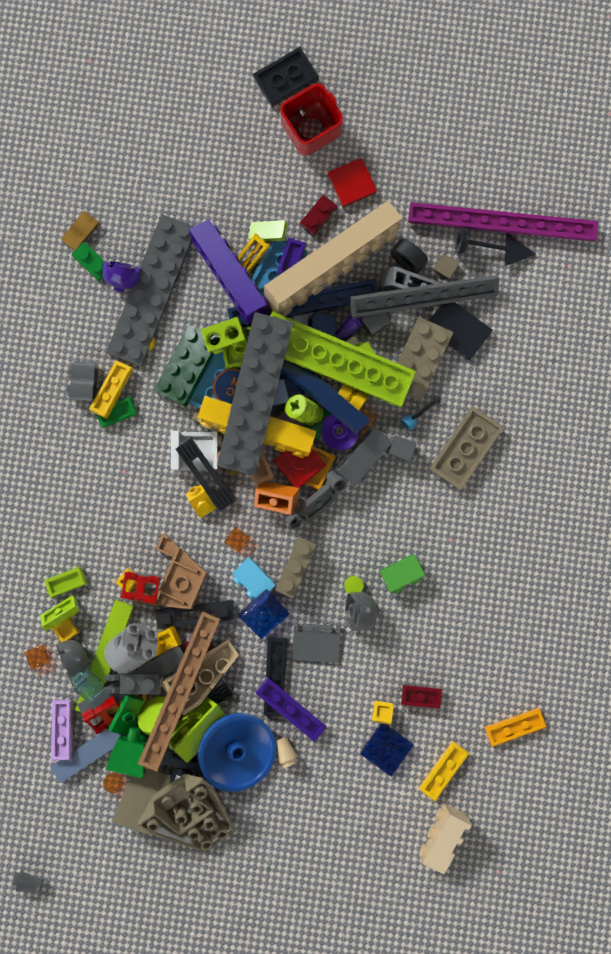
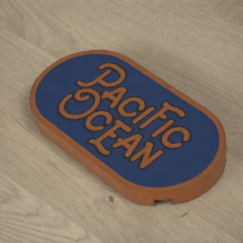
M226 369L216 376L213 382V393L217 400L232 404L240 370ZM286 403L272 406L270 417L278 418L285 411Z

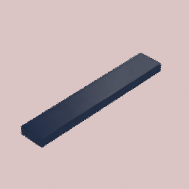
M283 361L281 372L356 435L369 423L370 419L312 371L289 361Z

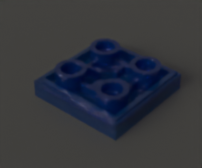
M380 723L359 753L392 777L414 744L389 725Z

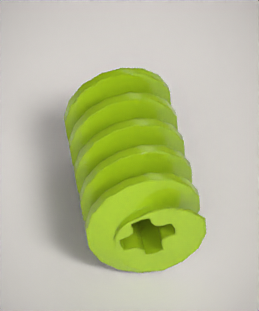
M295 395L286 403L285 411L287 415L304 425L310 426L322 420L323 410L321 406L302 395Z

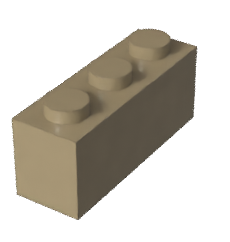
M298 537L275 591L293 598L317 544Z

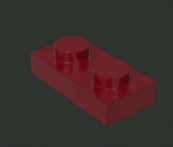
M323 194L300 221V226L312 236H315L338 209V206Z
M402 684L401 705L440 709L442 688Z

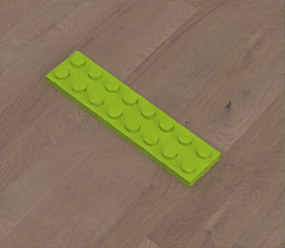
M272 311L270 316L293 322L284 360L397 407H402L416 371Z

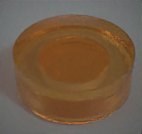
M117 772L109 773L103 781L104 789L109 793H117L124 784L123 776Z

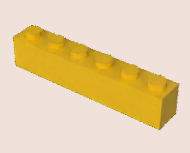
M204 396L197 417L198 422L205 428L211 429V427H215L225 434L232 404ZM270 417L263 446L269 444L275 446V449L278 451L286 452L288 450L297 457H308L316 431Z

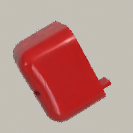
M320 83L309 86L284 101L280 106L282 127L297 151L303 156L311 155L338 139L342 133L343 115L337 106V100L333 93L328 92L326 87ZM302 114L306 120L315 119L320 123L322 122L323 129L319 135L314 138H307L300 134L299 126L303 122Z

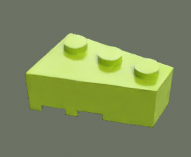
M208 697L205 698L199 706L188 712V715L178 720L168 746L188 763L198 752L201 739L208 728L219 719L225 717L226 714L215 702Z

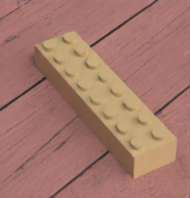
M389 201L385 202L264 286V296L268 301V308L280 315H288L293 307L304 304L310 295L318 294L323 289V286L334 283L342 273L347 274L356 263L361 264L368 258L369 254L372 252L374 254L383 247L382 245L387 242H393L397 238V232L400 229L401 215Z

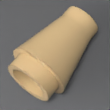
M287 736L276 740L279 762L283 768L298 763V756L289 743Z

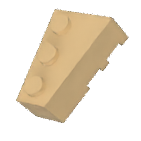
M444 803L443 807L439 808L436 813L435 819L437 821L434 827L431 826L428 831L426 845L423 844L419 852L423 865L442 874H445L453 860L457 844H462L464 838L461 836L464 830H470L472 826L466 813Z

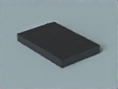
M301 47L296 48L252 74L253 79L271 108L319 81L318 74Z
M456 302L441 304L429 320L453 332L448 346L469 361L493 331Z

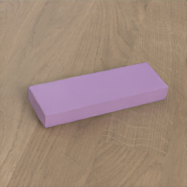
M73 699L52 700L51 761L72 760Z

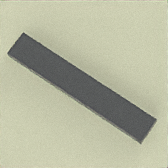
M178 645L132 673H160L161 679L179 668L184 651ZM120 680L109 686L120 687ZM104 689L78 703L77 706L81 713H84L91 708L95 710L99 705H103V701L111 696H114L119 703L123 701L126 694H120V692L105 693Z

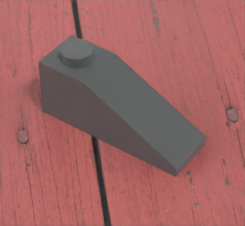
M393 266L382 270L379 288L392 291L439 284L441 282Z

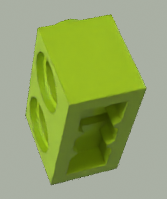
M238 317L200 329L207 351L213 352L214 355L225 352L224 348L232 346V349L243 346V342L247 341ZM233 328H236L239 332L236 339L229 337V331ZM213 335L220 337L218 345L214 346L211 344V337Z

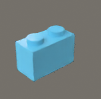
M248 557L232 573L235 576L233 580L240 587L243 585L248 590L246 594L253 601L255 599L260 601L276 586V583L251 557Z

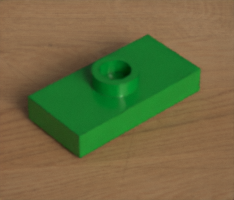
M125 695L108 728L110 732L128 735L129 728L132 727L145 702L143 698Z

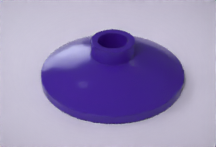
M332 414L324 420L321 426L323 441L327 446L335 450H346L352 447L359 437V433L356 435ZM338 427H341L343 429V433L341 435H338L336 433V429Z

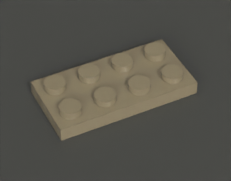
M418 317L397 362L416 371L406 396L419 402L422 401L453 334L452 331L421 317Z
M471 406L429 467V470L458 490H462L504 427L474 406Z

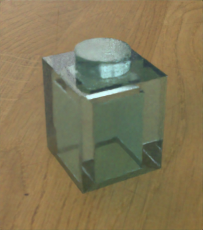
M87 668L82 672L79 671L72 677L73 691L89 703L104 690L101 679Z

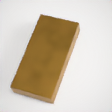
M84 210L61 240L75 251L83 242H86L100 223Z

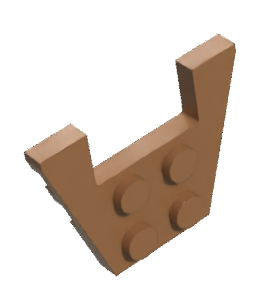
M162 533L156 550L173 557L158 591L157 604L133 600L132 603L193 609L208 573L168 535ZM146 588L144 590L145 595L154 596L155 594Z

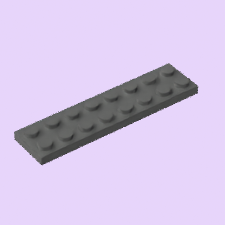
M161 214L140 266L142 269L139 282L130 291L106 351L107 354L143 367L149 352L152 338L155 337L192 244L189 229L194 226Z
M254 313L219 454L218 467L251 475L256 474L293 322Z

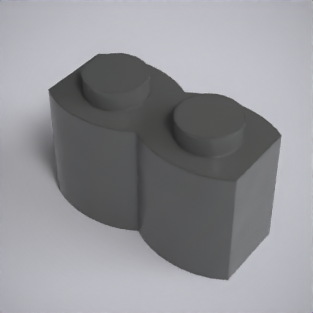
M72 362V366L68 370L71 382L67 386V396H69L71 401L93 403L97 395L99 366L96 363Z

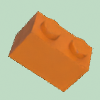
M273 482L260 484L255 489L254 507L291 515L298 505L299 488Z

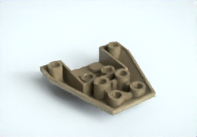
M183 774L154 794L138 821L139 825L152 835L202 852L208 851L236 832L215 788L203 778Z

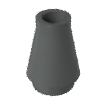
M23 871L20 873L15 872L11 889L16 890V892L40 891L43 878L35 877Z

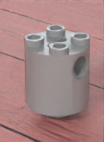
M133 623L107 643L105 648L107 664L118 673L127 674L133 672L156 655L158 649L157 632L144 624Z

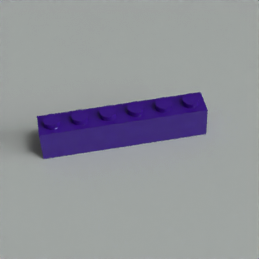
M208 219L190 228L189 232L192 243L246 324L252 323L255 312L267 315V299L264 295H260L254 281L251 282L246 268L240 266L237 255L230 251L227 240L221 238L218 227L216 225L213 226Z

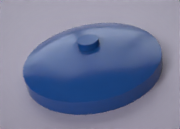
M247 713L230 714L216 721L205 732L198 749L199 766L207 781L218 789L230 792L242 791L259 783L270 771L276 756V742L270 728L260 718Z

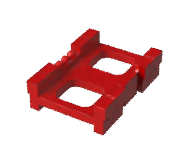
M129 571L124 572L125 576L120 598L157 604L159 583L162 577L143 576ZM127 580L137 581L135 593L126 591ZM146 583L156 585L154 596L144 594Z
M111 696L104 700L103 705H99L95 710L91 708L82 713L83 721L96 734H99L106 730L107 726H110L115 715H110L107 711L113 707L119 708L120 704L114 696ZM96 717H101L103 719V721L96 725H93L90 722L92 719Z

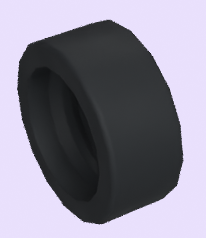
M400 239L391 250V255L397 263L406 270L416 274L420 273L428 262L426 254L417 245L406 239Z

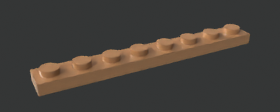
M204 612L201 613L138 762L139 765L158 771L220 621L219 618Z

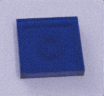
M266 589L237 615L260 639H263L290 613Z

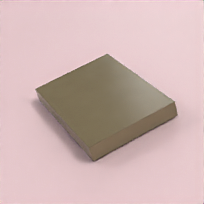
M147 768L143 778L130 776L112 822L150 836V833L142 828L138 821L153 795L170 784V775Z

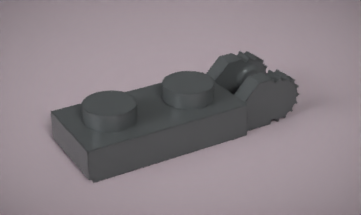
M160 673L105 675V680L107 681L120 680V687H104L105 693L160 694Z

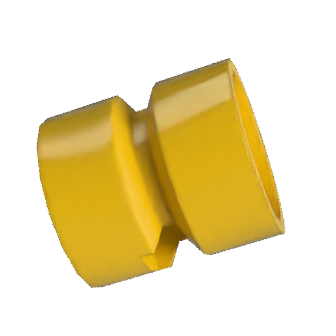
M344 384L338 392L339 395L359 411L369 396L361 391L356 392L354 388Z

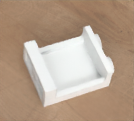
M171 431V470L191 471L175 448L192 437L213 469L219 471L217 454L223 440L222 436H219L218 431ZM199 458L192 461L198 471H207Z

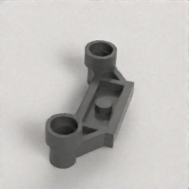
M335 471L328 472L326 475L327 482L324 486L296 508L291 515L282 513L289 528L295 530L305 521L310 523L338 499L336 495L346 488L347 480Z

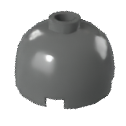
M351 592L347 594L345 612L349 610L350 618H346L349 628L352 631L368 629L374 624L379 614L378 604L365 592Z
M66 640L56 644L63 667L67 669L68 679L71 681L83 675L89 666L88 659L91 658L89 648H84L76 640Z

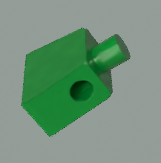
M130 727L128 737L120 736L117 739L105 770L143 778L147 772V767L139 765L138 762L147 741L139 739L140 728Z

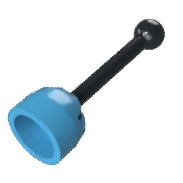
M435 396L434 400L416 415L408 414L403 417L401 422L408 431L413 430L417 426V418L436 403H440L441 397Z

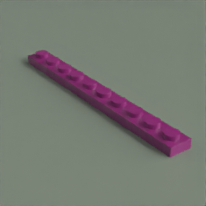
M410 202L408 223L452 228L465 227L472 230L591 242L597 240L598 221L414 202Z

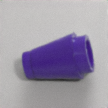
M348 316L335 334L340 340H344L361 331L360 329L363 325L357 317Z

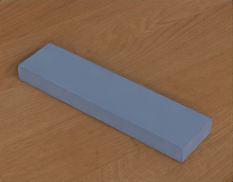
M107 728L74 750L72 760H59L51 765L50 768L58 781L62 783L112 750L117 739L125 735L110 732Z

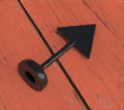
M461 227L455 242V253L463 254L468 244L505 251L504 266L536 255V253L509 233H506L505 246L469 240L468 228Z

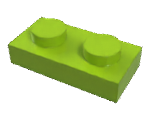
M72 595L41 614L42 628L47 632L57 627L64 620L73 617L79 612L77 599Z

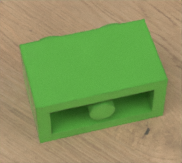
M415 554L409 555L379 570L388 591H393L394 594L404 590V586L409 583L414 585L421 582V577L425 576Z

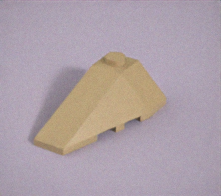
M229 639L206 653L181 714L183 716L203 702L239 656ZM176 673L161 683L166 694H168Z

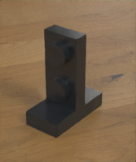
M166 749L160 764L196 771L195 776L203 778L204 775L200 769L198 758L194 756L186 763L173 750Z

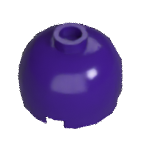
M104 261L102 269L103 278L108 285L113 287L114 291L125 292V289H131L139 282L142 268L136 266V269L130 268L131 264L110 261L109 264L107 261Z

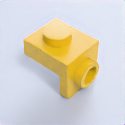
M201 485L192 487L186 493L189 503L199 518L217 509Z
M174 626L157 633L158 649L155 656L182 644Z

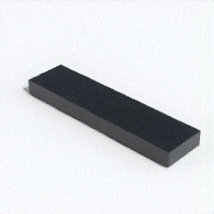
M268 637L266 677L284 691L287 638ZM264 701V716H282Z

